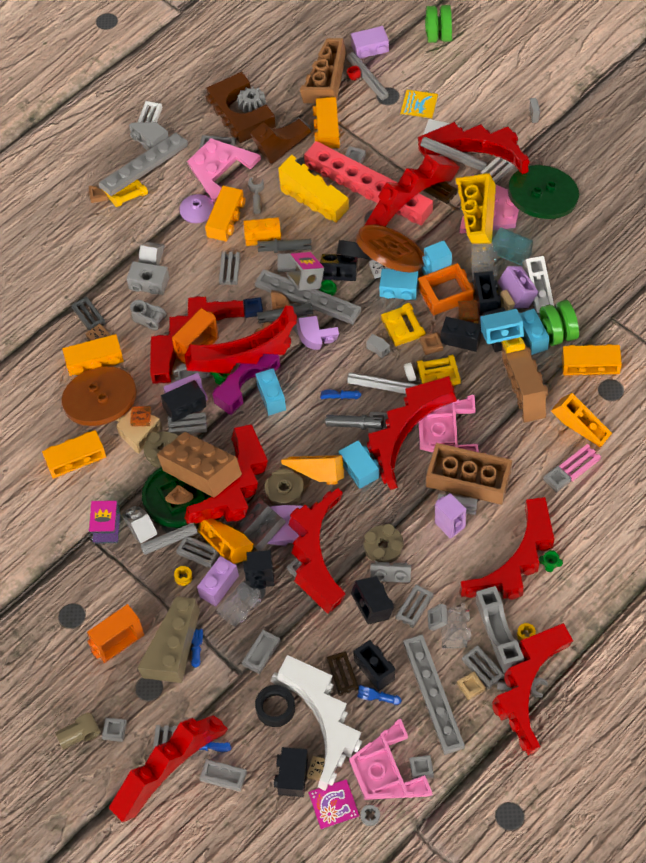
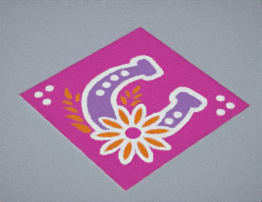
M347 779L334 783L332 786L328 785L326 791L319 788L308 792L321 829L359 817Z

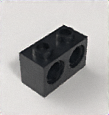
M322 254L320 263L324 267L323 280L356 281L358 273L357 257Z

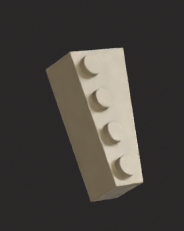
M175 597L138 666L143 679L182 683L200 612L195 598Z

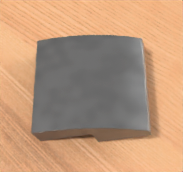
M259 498L248 510L246 517L240 520L233 528L242 532L253 543V546L261 551L286 521Z

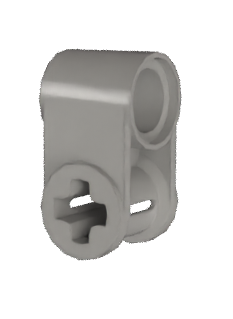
M135 300L130 305L132 320L152 330H158L161 320L167 316L166 311L161 307L151 305L142 300Z

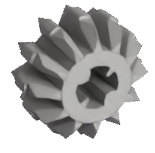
M252 86L251 89L246 87L245 91L240 90L237 102L239 109L243 113L251 112L266 105L265 94L260 88L255 89Z

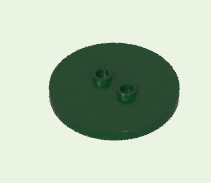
M544 165L528 166V173L522 175L518 170L510 178L508 185L509 198L520 211L527 215L540 219H557L570 214L577 206L579 199L577 184L569 175L559 169Z
M162 467L148 477L142 489V502L149 517L161 525L173 528H181L188 525L185 520L188 506L203 502L212 497L164 472ZM177 485L193 494V499L184 504H171L166 501L165 497Z

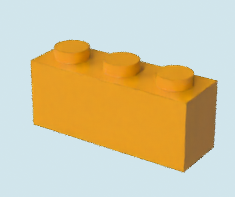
M336 97L316 98V106H313V116H317V119H314V129H318V132H314L315 141L331 149L340 148Z
M222 186L205 225L207 237L227 242L229 236L234 232L235 221L239 220L240 209L244 208L246 199L243 197V190Z
M116 334L62 348L70 376L79 375L90 369L113 366L124 362Z
M620 345L563 346V375L620 374L622 365Z
M96 430L86 432L79 437L68 439L64 443L50 446L42 451L53 479L106 458L104 447Z

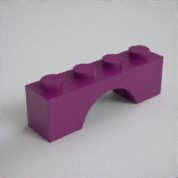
M263 354V357L260 358L257 364L241 363L234 373L228 375L226 381L221 386L215 388L213 392L214 404L229 415H232L243 404V396L240 391L243 384L249 379L256 377V373L272 368L276 371L280 367L279 355Z

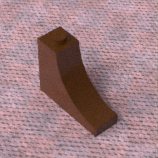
M298 118L293 123L282 128H270L263 122L250 134L261 155L272 165L311 131Z

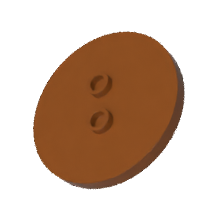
M366 225L359 229L356 236L357 244L365 254L376 262L393 270L407 273L417 272L422 268L424 253L407 236L380 225Z
M98 367L90 369L76 376L66 386L62 395V406L67 417L77 424L84 426L104 425L117 420L129 411L137 396L136 385L132 376L120 368Z

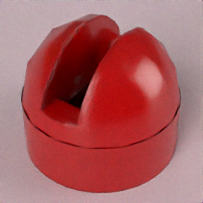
M351 66L346 71L351 80L356 81L361 76L359 66Z

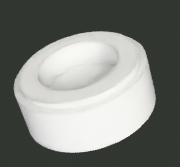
M411 362L404 364L408 381H415L416 376Z

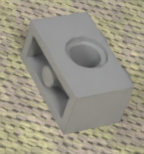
M132 262L127 276L130 290L149 292L151 294L164 295L169 281L167 267L140 262Z

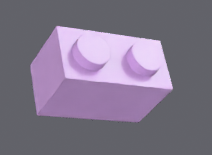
M383 26L351 33V46L359 59L389 52V40Z
M507 266L498 280L502 291L507 290L515 303L514 308H529L539 293L522 266Z
M451 493L446 497L442 496L435 504V524L450 539L465 528L466 508Z
M220 556L197 586L199 597L216 607L238 578L237 565Z

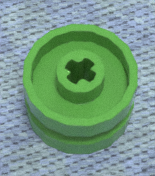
M435 5L426 6L425 30L428 43H437L438 32H440L442 42H452L450 5H441L440 16L437 14Z
M568 300L557 302L555 307L549 304L540 308V320L549 335L550 346L561 344L563 339L570 342L579 338L577 317Z

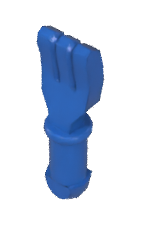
M329 389L323 390L320 398L359 399L361 393L357 390H341V392Z
M195 629L191 642L193 646L191 648V665L195 668L199 667L201 663L200 646L203 643V629Z
M359 685L358 698L370 701L379 699L380 702L384 701L394 705H399L402 702L398 695L386 694L383 691L380 693L374 688Z
M210 742L199 750L208 751L213 749L217 752H228L232 748L228 742Z

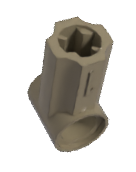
M86 713L79 716L75 723L55 732L64 750L82 740L90 741L100 735V730L93 715Z

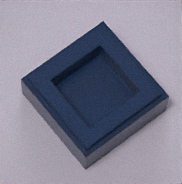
M261 297L243 299L246 318L257 317V312H263Z

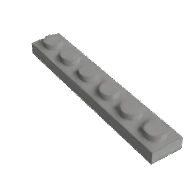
M174 133L100 181L99 187L110 196H113L186 148L188 141L179 134Z
M264 269L255 282V287L270 293L271 290L279 291L286 295L289 300L301 305L311 302L314 310L352 325L361 312L360 306L319 290L299 291L290 279Z
M423 634L403 640L406 653L444 755L464 749V742Z

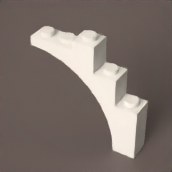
M287 655L278 672L277 681L288 686L303 698L320 724L325 744V763L318 788L326 791L328 785L332 786L335 782L337 774L334 772L337 766L342 767L346 756L351 758L353 752L357 753L362 744V741L359 740L361 732L343 724L348 714L345 711L347 704L329 696L334 686L331 683L332 675Z

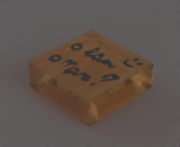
M151 406L132 407L131 426H150Z

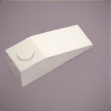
M544 256L525 259L522 262L523 269L539 292L533 300L535 311L539 313L542 306L549 304L554 306Z

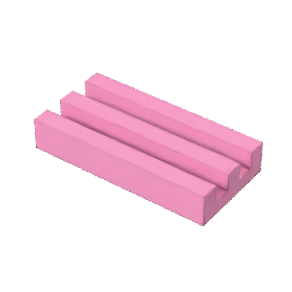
M586 444L559 467L571 477L573 482L600 461L601 456L597 455L594 449L591 450L590 445ZM592 457V459L589 462H587L584 466L578 469L575 473H573L572 475L570 474L573 470L582 465L583 462Z

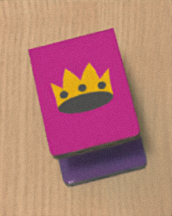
M91 501L89 532L93 533V543H118L120 510L117 501Z

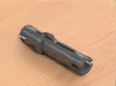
M311 238L257 241L258 246H264L258 247V252L274 251V253H278V251L312 250Z
M311 302L296 306L295 304L291 305L297 317L313 314ZM284 308L257 312L259 324L275 321L280 317Z
M327 414L325 424L326 427L361 428V430H366V428L383 429L384 418L370 417L363 414L361 416Z

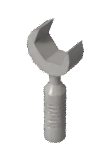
M253 177L248 180V187L251 192L255 193L253 196L254 213L259 214L261 209L258 192L264 189V181L262 179L261 184L254 185Z
M535 678L530 693L534 697L542 698L543 694L536 692V686L539 684L548 686V683L543 678ZM497 681V690H512L505 682Z

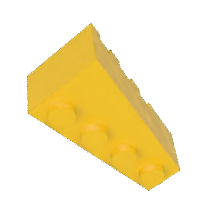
M291 154L278 168L281 191L285 195L295 198L299 203L307 205L311 210L324 215L326 219H331L337 223L349 210V198L331 184L327 186L323 178L318 174L316 176L308 171L309 167L305 164H298L295 161L296 157Z
M490 173L455 178L468 238L474 248L492 245L496 184Z

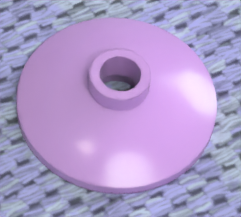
M202 194L188 196L180 205V214L184 220L190 223L205 222L211 214L214 202L211 198Z

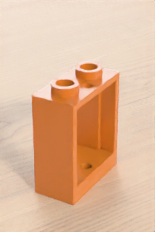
M458 263L418 278V290L433 316L473 301L474 285L472 282L469 283L465 270L461 269ZM456 279L463 292L439 301L432 287Z
M201 308L172 337L176 359L186 364L184 355L190 344L212 345L219 339L216 317L213 313L206 312Z
M127 604L87 631L89 637L87 642L91 647L90 650L96 659L100 658L103 663H106L145 635L138 616Z

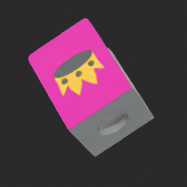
M311 252L291 253L290 258L301 271L287 272V277L299 291L320 289L324 273L322 264Z

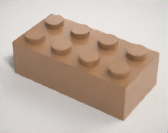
M187 432L179 435L157 453L164 472L212 497L217 496L242 475L235 456Z
M436 443L426 475V487L502 505L511 475L512 460Z

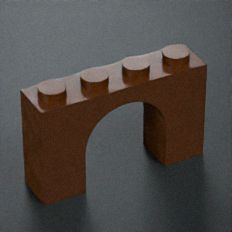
M243 72L206 88L208 104H212L216 115H220L224 126L230 129L231 136L236 138L239 143L251 139L250 133L263 122L270 128L276 127L275 115L267 104L248 113H236L229 109L230 105L237 101L240 90L245 91L246 87L251 89L250 82Z

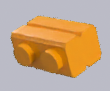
M279 217L243 221L246 246L258 245L257 241L281 240Z

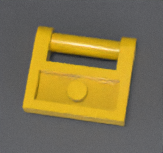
M137 179L113 196H110L108 193L106 195L115 207H119L126 201L140 195H147L148 190Z
M406 303L401 308L381 314V320L395 347L419 339L426 334L413 313L411 303ZM407 315L414 329L413 332H409L402 316Z
M454 354L441 359L424 362L422 360L416 361L422 384L450 376L453 385L461 383ZM443 365H449V366H445V367H440V368H434V369L425 370V369H427V368L438 367V366H443Z

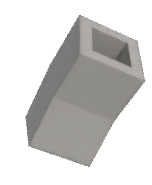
M374 334L366 342L367 349L375 352L381 359L390 353V345Z

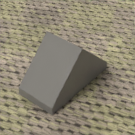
M151 242L140 245L138 262L159 265L165 245Z

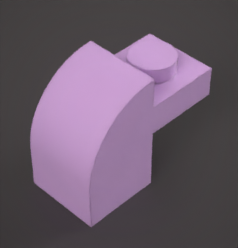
M317 316L298 318L296 324L301 342L308 348L320 350L322 342L329 344L337 340L339 335L338 327L320 330Z

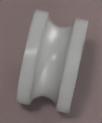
M367 805L361 810V821L363 824L374 826L379 822L380 812L376 806ZM367 811L370 813L371 811L375 812L374 820L371 821V818L370 820L366 819Z

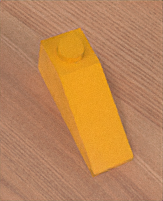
M573 393L562 397L551 410L564 425L599 447L612 434Z
M342 455L289 456L281 460L283 465L318 482H326V485L338 484V481L344 478Z
M213 518L199 523L198 532L223 558L233 564L247 560L246 552H252L253 543L242 532Z

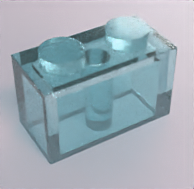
M500 227L492 239L491 253L523 266L522 262L525 259H529L532 254L533 240Z

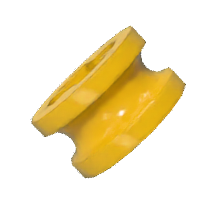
M187 566L176 568L174 571L175 582L180 586L188 585L192 580L191 569ZM185 573L187 574V578L182 577V578L180 579V575H179V574H182V575L185 574Z
M529 623L521 624L518 627L517 638L519 641L528 638L523 634L524 630H528V633H530L529 637L535 635V627Z

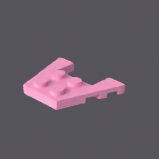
M211 138L187 162L215 204L221 187L214 181L236 160L249 169L253 168L261 160L259 154Z
M496 185L493 230L516 228L519 209L511 202L508 189ZM464 216L460 225V233L462 234L466 233Z
M470 395L467 396V399L460 401L458 399L456 402L434 410L418 422L420 450L433 452L436 443L479 452L478 444L458 445L456 414L475 413V396Z
M401 719L397 720L392 727L383 731L373 742H369L349 758L350 765L365 800L432 796V790L425 775L404 783L392 756L389 745L408 739V734Z

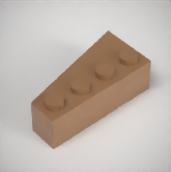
M327 38L318 54L317 61H314L311 73L307 75L305 84L300 88L303 103H316V98L336 97L337 102L346 48L343 38Z
M502 345V359L509 379L511 378L513 392L517 396L518 407L522 409L523 422L546 418V396H548V389L546 385H543L541 372H537V364L535 359L532 360L530 347L525 345L524 350L506 353Z

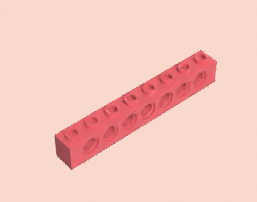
M317 141L304 154L305 165L310 170H314L322 176L334 180L337 184L343 185L376 203L380 200L378 195L386 182L398 183ZM418 193L396 214L422 226L433 212V200Z

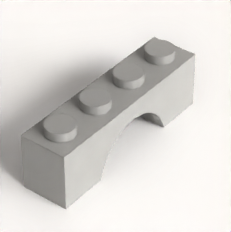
M496 586L476 592V605L501 670L505 674L510 667L524 662V657L517 640L513 638L509 630L503 610V603Z

